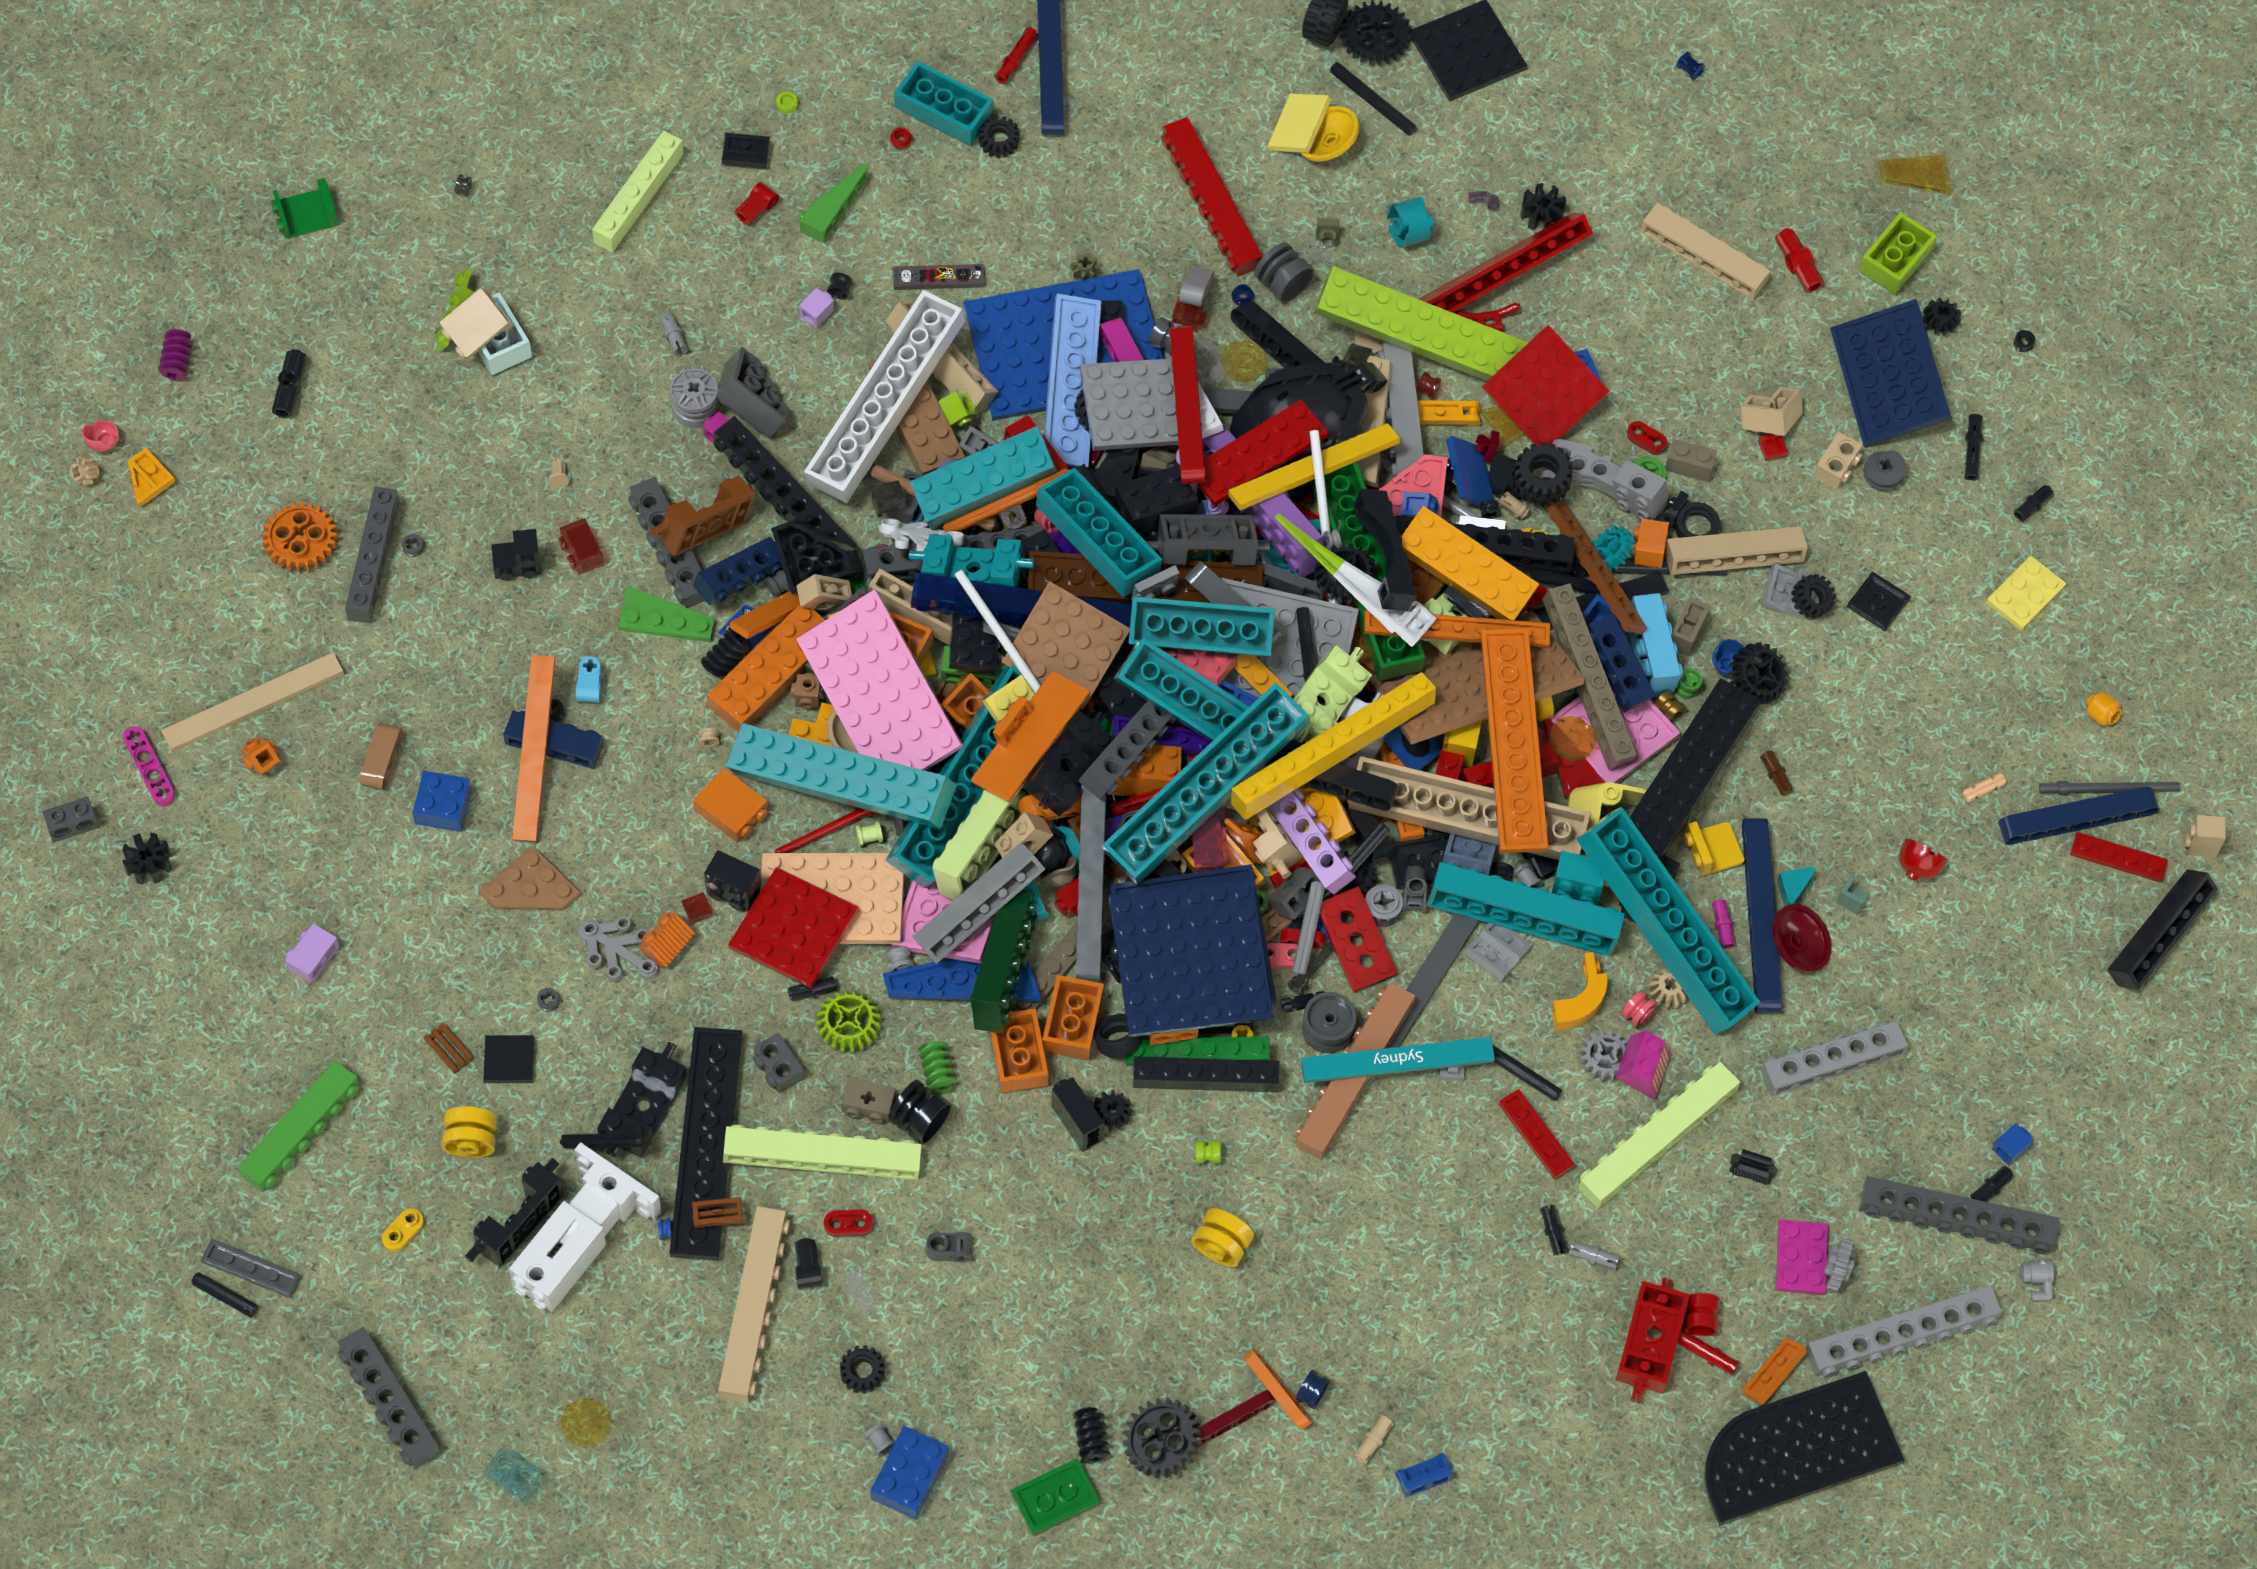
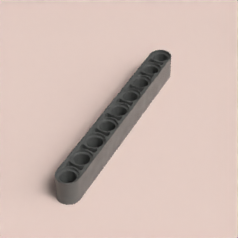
M1082 785L1076 978L1101 983L1105 852L1102 844L1105 843L1107 792L1099 799Z

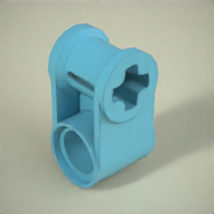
M587 656L580 661L578 681L576 683V702L600 703L602 671L599 660L593 656Z

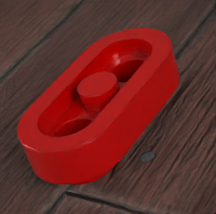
M863 1209L834 1210L827 1213L824 1217V1230L833 1237L863 1236L871 1231L873 1219L871 1214ZM858 1221H863L865 1225L863 1227H858L856 1223ZM834 1222L840 1223L838 1228H833L831 1225Z

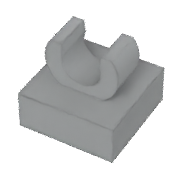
M1464 1066L1439 1068V1080L1464 1081Z

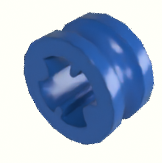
M667 1217L666 1220L658 1218L659 1240H662L663 1237L671 1239V1217Z

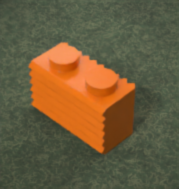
M1641 519L1640 526L1635 527L1634 539L1638 540V542L1632 544L1635 550L1631 551V555H1635L1634 563L1636 565L1662 568L1669 526L1668 522Z
M677 912L663 913L657 919L658 925L642 937L643 942L639 949L642 950L648 959L655 961L657 967H667L695 934V931Z

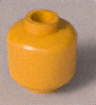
M2106 692L2093 694L2086 702L2087 716L2102 726L2115 724L2122 714L2120 702Z

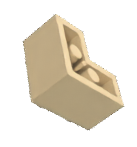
M1780 386L1772 397L1750 394L1741 404L1743 429L1752 430L1753 432L1771 433L1775 436H1785L1803 414L1801 390Z

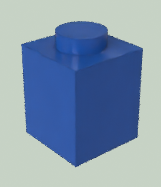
M2015 1123L1995 1141L1992 1150L2010 1166L2030 1148L2033 1139L2025 1128Z

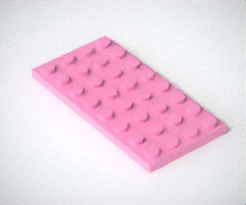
M872 590L797 638L801 649L859 754L926 771L964 747L877 590Z

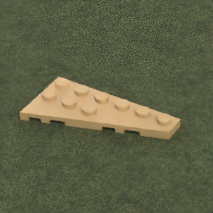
M1369 356L1367 362L1374 363L1388 381L1378 392L1365 393L1367 409L1356 436L1382 426L1386 422L1385 411L1388 405L1387 394L1390 388L1392 371L1390 360ZM1381 451L1357 461L1365 485L1378 488Z

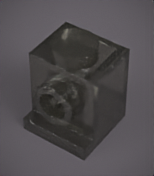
M899 480L872 485L871 502L877 517H882V513L905 509L908 496L906 489L901 488Z

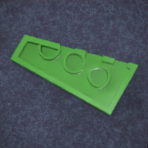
M626 586L618 627L620 631L711 642L715 619Z

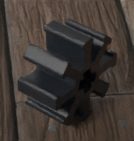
M1539 183L1536 184L1534 194L1529 189L1524 192L1520 217L1522 220L1529 217V229L1534 230L1539 221H1542L1544 229L1550 226L1552 222L1555 223L1564 217L1567 201L1565 196L1557 198L1558 187L1553 185L1551 191L1546 195L1543 190L1544 184Z
M152 832L150 833L147 845H144L141 834L138 833L133 836L136 848L129 847L127 844H124L122 848L125 857L122 860L128 876L133 873L136 882L142 885L144 884L147 872H150L153 883L156 884L161 881L159 871L156 868L165 870L167 873H170L172 869L169 859L172 855L166 841L161 844L158 834Z

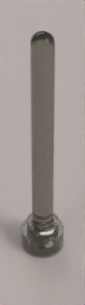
M1352 915L1346 920L1345 924L1352 922ZM1330 941L1307 967L1305 975L1293 976L1287 985L1291 991L1297 995H1303L1307 991L1310 978L1334 951Z

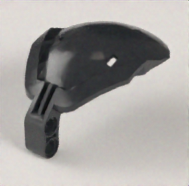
M1361 362L1347 371L1334 363H1315L1276 370L1253 390L1244 404L1234 414L1230 433L1237 439L1297 401L1302 400L1328 431L1327 438L1329 441L1321 447V451L1356 437L1367 409L1365 393L1378 392L1386 385L1388 380L1372 362ZM1287 392H1289V394L1282 401H1280V399L1284 395H1286ZM1307 449L1275 470L1311 456L1312 449ZM1307 482L1287 492L1291 502L1303 501L1312 492L1310 483Z

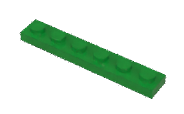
M1270 1037L1196 1038L1151 1046L1149 1039H1143L1133 1053L1125 1056L1126 1066H1133L1134 1056L1270 1061Z

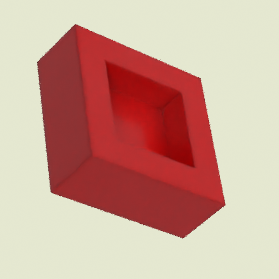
M1772 434L1759 438L1758 444L1765 461L1787 456L1788 450L1782 435L1775 436Z

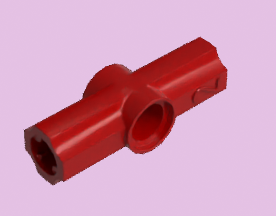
M1793 228L1781 230L1775 236V240L1785 256L1787 268H1789L1791 273L1796 274L1806 292L1811 293L1823 286L1824 281L1814 265L1811 251L1809 248L1803 247Z

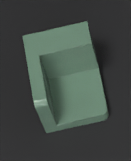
M1851 875L1839 894L1837 904L1857 915L1870 893L1854 885L1856 877Z

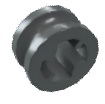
M410 534L402 540L403 551L407 556L416 557L423 552L424 546L420 536ZM409 543H417V548L412 547L411 549H409Z
M544 988L538 993L537 1002L539 1008L542 1011L551 1012L558 1007L559 996L554 989ZM550 995L554 1001L545 1004L542 999H546Z

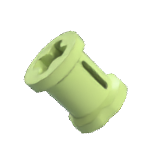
M879 821L875 822L874 825L865 827L855 826L860 847L864 846V843L877 840L883 842Z

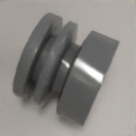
M1283 242L1273 247L1263 256L1257 264L1254 276L1259 281H1262L1265 287H1270V292L1281 303H1287L1306 289L1314 276L1315 270L1304 258H1299V254L1287 242Z

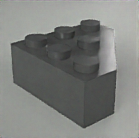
M741 347L725 363L716 397H718L723 405L733 409L741 419L747 420L752 424L757 432L770 438L787 421L789 409L785 402L780 403L776 395L778 390L772 380L768 377L765 378L762 372L764 367L760 360L744 347Z

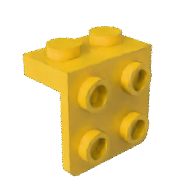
M1697 821L1688 823L1686 832L1683 835L1686 846L1690 848L1693 864L1698 868L1700 876L1740 866L1744 863V856L1730 823L1724 822L1703 829L1699 828Z

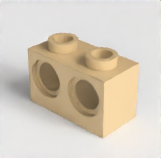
M1838 432L1817 464L1814 476L1838 489L1842 482L1846 483L1852 473L1850 471L1853 465L1857 466L1862 459L1863 454L1860 451L1863 444Z

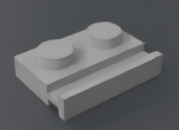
M1174 565L1134 584L1135 589H1133L1131 600L1133 601V596L1156 598L1162 594L1168 595L1172 593L1177 587L1178 575L1180 574L1177 567Z

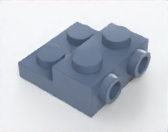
M1450 833L1442 863L1451 862L1460 868L1476 869L1482 874L1489 875L1497 845Z

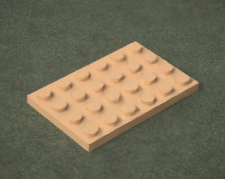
M889 853L762 854L760 892L775 868L778 867L859 907L860 911L839 944L901 943L904 874L885 861Z

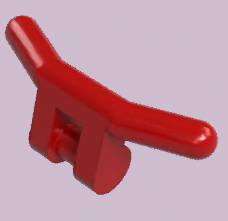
M1515 302L1494 311L1480 313L1456 311L1455 314L1503 332V325L1500 319L1519 311L1520 304ZM1486 321H1492L1493 324H1486Z

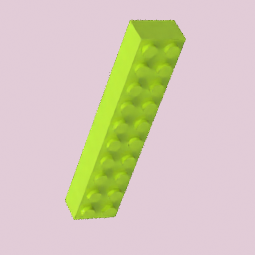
M1335 266L1328 272L1314 310L1316 315L1485 381L1489 380L1528 343Z

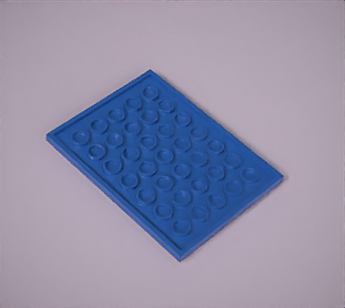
M1140 269L1094 277V279L1088 278L1084 281L1077 280L963 301L979 370L998 390V393L989 404L992 421L1046 411L1054 305L1057 294L1099 301L1123 300V321L1144 360L1163 359L1161 349L1149 343L1154 322ZM1099 334L1096 363L1113 362Z

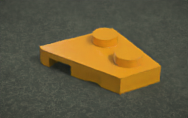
M144 448L128 460L136 500L140 508L175 483V478L147 448Z

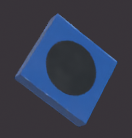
M1399 727L1383 738L1405 767L1420 770L1441 753L1443 748L1435 737L1411 745Z

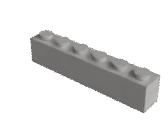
M1022 842L1019 843L912 937L937 964L1042 873L1045 868Z

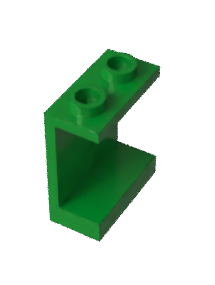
M326 178L317 180L318 190L282 199L279 198L277 190L273 191L275 200H271L274 214L279 213L280 218L276 219L279 232L284 231L286 239L339 226Z

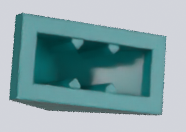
M1807 867L1780 872L1777 883L1784 907L1790 904H1797L1813 880L1816 868Z

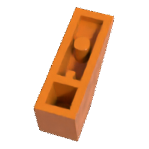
M1226 818L1224 823L1235 844L1252 864L1256 862L1265 865L1266 862L1263 863L1255 853L1257 848L1253 844L1257 838L1265 833L1262 828Z

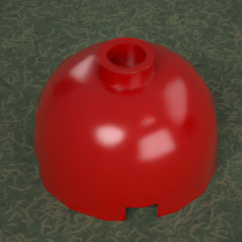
M1906 838L1899 851L1900 865L1907 871L1905 876L1917 882L1919 878L1929 880L1938 876L1948 861L1940 853H1937L1935 856L1931 848L1912 839L1908 840Z

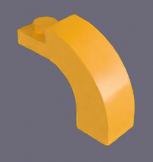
M1594 952L1584 953L1582 960L1586 984L1585 990L1575 998L1553 1001L1551 1010L1555 1031L1571 1030L1582 1026L1596 1015L1602 1005L1607 988V973L1600 974L1599 960H1595Z

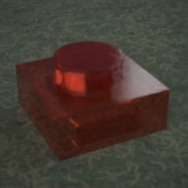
M704 892L681 900L690 924L713 916Z

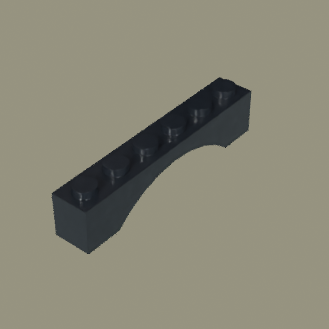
M1360 489L1353 503L1357 520L1376 539L1382 549L1386 562V575L1377 591L1382 609L1408 611L1416 600L1417 590L1413 586L1412 572L1408 568L1407 555L1402 547V537L1399 535L1397 520L1394 518L1392 511V502L1389 501L1387 491Z

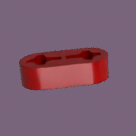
M1634 421L1629 424L1627 429L1629 441L1653 455H1660L1665 452L1667 439L1662 433L1641 421ZM1641 430V434H1633L1634 431ZM1653 442H1661L1660 445H1657L1656 447L1653 446Z
M1282 929L1279 942L1298 945L1301 929ZM1315 931L1312 944L1313 949L1325 947V933Z

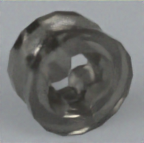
M460 174L456 181L455 193H463L464 196H468L472 185V177L464 178V175Z

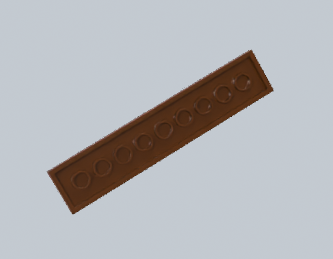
M1029 551V559L1034 558L1035 565L1034 569L1028 568L1027 597L1040 598L1050 581L1081 600L1132 603V593L1123 598L1082 554ZM1186 560V564L1175 565L1180 572L1176 589L1168 595L1162 594L1156 598L1211 603L1184 579L1199 561ZM1201 561L1220 579L1225 578L1262 587V565L1239 566L1225 562ZM1162 563L1160 572L1174 565Z

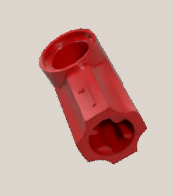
M758 182L751 190L749 197L735 210V215L743 224L750 225L765 210L769 211L777 204L779 194L763 182Z

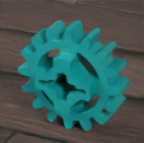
M1613 525L1611 530L1605 528V533L1597 534L1598 540L1592 541L1610 571L1612 568L1618 570V565L1620 564L1625 565V559L1631 558L1629 552L1635 550V547L1632 545L1635 543V539L1632 533L1623 526L1618 528Z

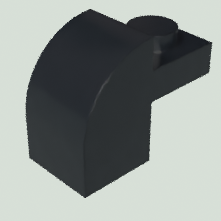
M1496 453L1488 476L1493 495L1501 499L1502 496L1505 497L1504 494L1506 492H1509L1516 499L1527 501V497L1522 498L1519 495L1520 491H1516L1513 475L1517 460Z

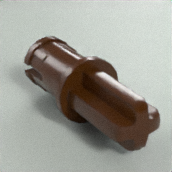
M1770 750L1763 753L1760 759L1768 771L1769 779H1773L1782 795L1790 793L1792 786L1784 773L1786 769L1780 765L1774 751Z

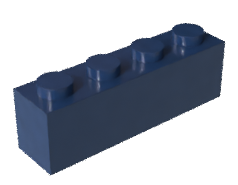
M512 711L503 734L506 745L522 749L525 711ZM550 719L546 756L595 769L603 748L602 735L593 730L584 731L577 729L572 724L563 725Z

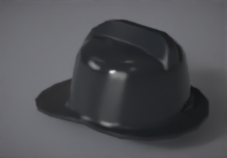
M1050 828L1053 836L1034 854L1045 868L1039 875L1055 870L1066 860L1065 836L1059 829Z

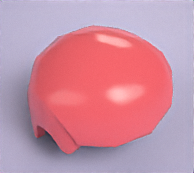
M99 419L91 426L85 424L81 432L86 445L96 452L110 450L117 445L120 438L116 424L111 421H100Z

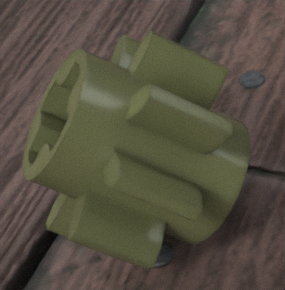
M1089 253L1081 256L1077 255V262L1071 263V269L1074 270V278L1078 277L1084 281L1088 278L1094 279V274H1099L1097 258H1092L1089 256Z

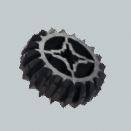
M1342 542L1340 548L1333 544L1331 552L1354 567L1355 565L1359 566L1364 573L1377 580L1376 574L1378 569L1377 566H1374L1375 560L1370 558L1369 551L1362 553V547L1354 549L1353 543L1349 547H1345ZM1317 561L1318 563L1315 564L1314 579L1317 581V587L1322 588L1323 595L1330 594V601L1335 597L1338 598L1339 604L1343 599L1347 600L1348 604L1352 602L1353 598L1359 602L1338 580L1336 582L1333 581L1327 572L1328 570Z
M1761 642L1747 644L1745 647L1738 649V653L1732 657L1734 661L1728 665L1733 669L1728 675L1733 677V680L1730 682L1731 684L1739 687L1741 691L1744 690L1748 694L1761 699L1760 705L1779 699L1780 694L1786 691L1784 686L1788 685L1789 681L1785 677L1790 672L1784 669L1788 663H1782L1781 661L1784 655L1780 654L1777 656L1778 648L1770 649V644L1762 645ZM1754 656L1762 659V661L1759 663L1753 662L1750 658ZM1756 686H1766L1768 689L1766 691H1761L1756 689Z

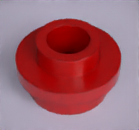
M898 127L891 133L890 142L895 148L904 149L912 143V135L906 128Z

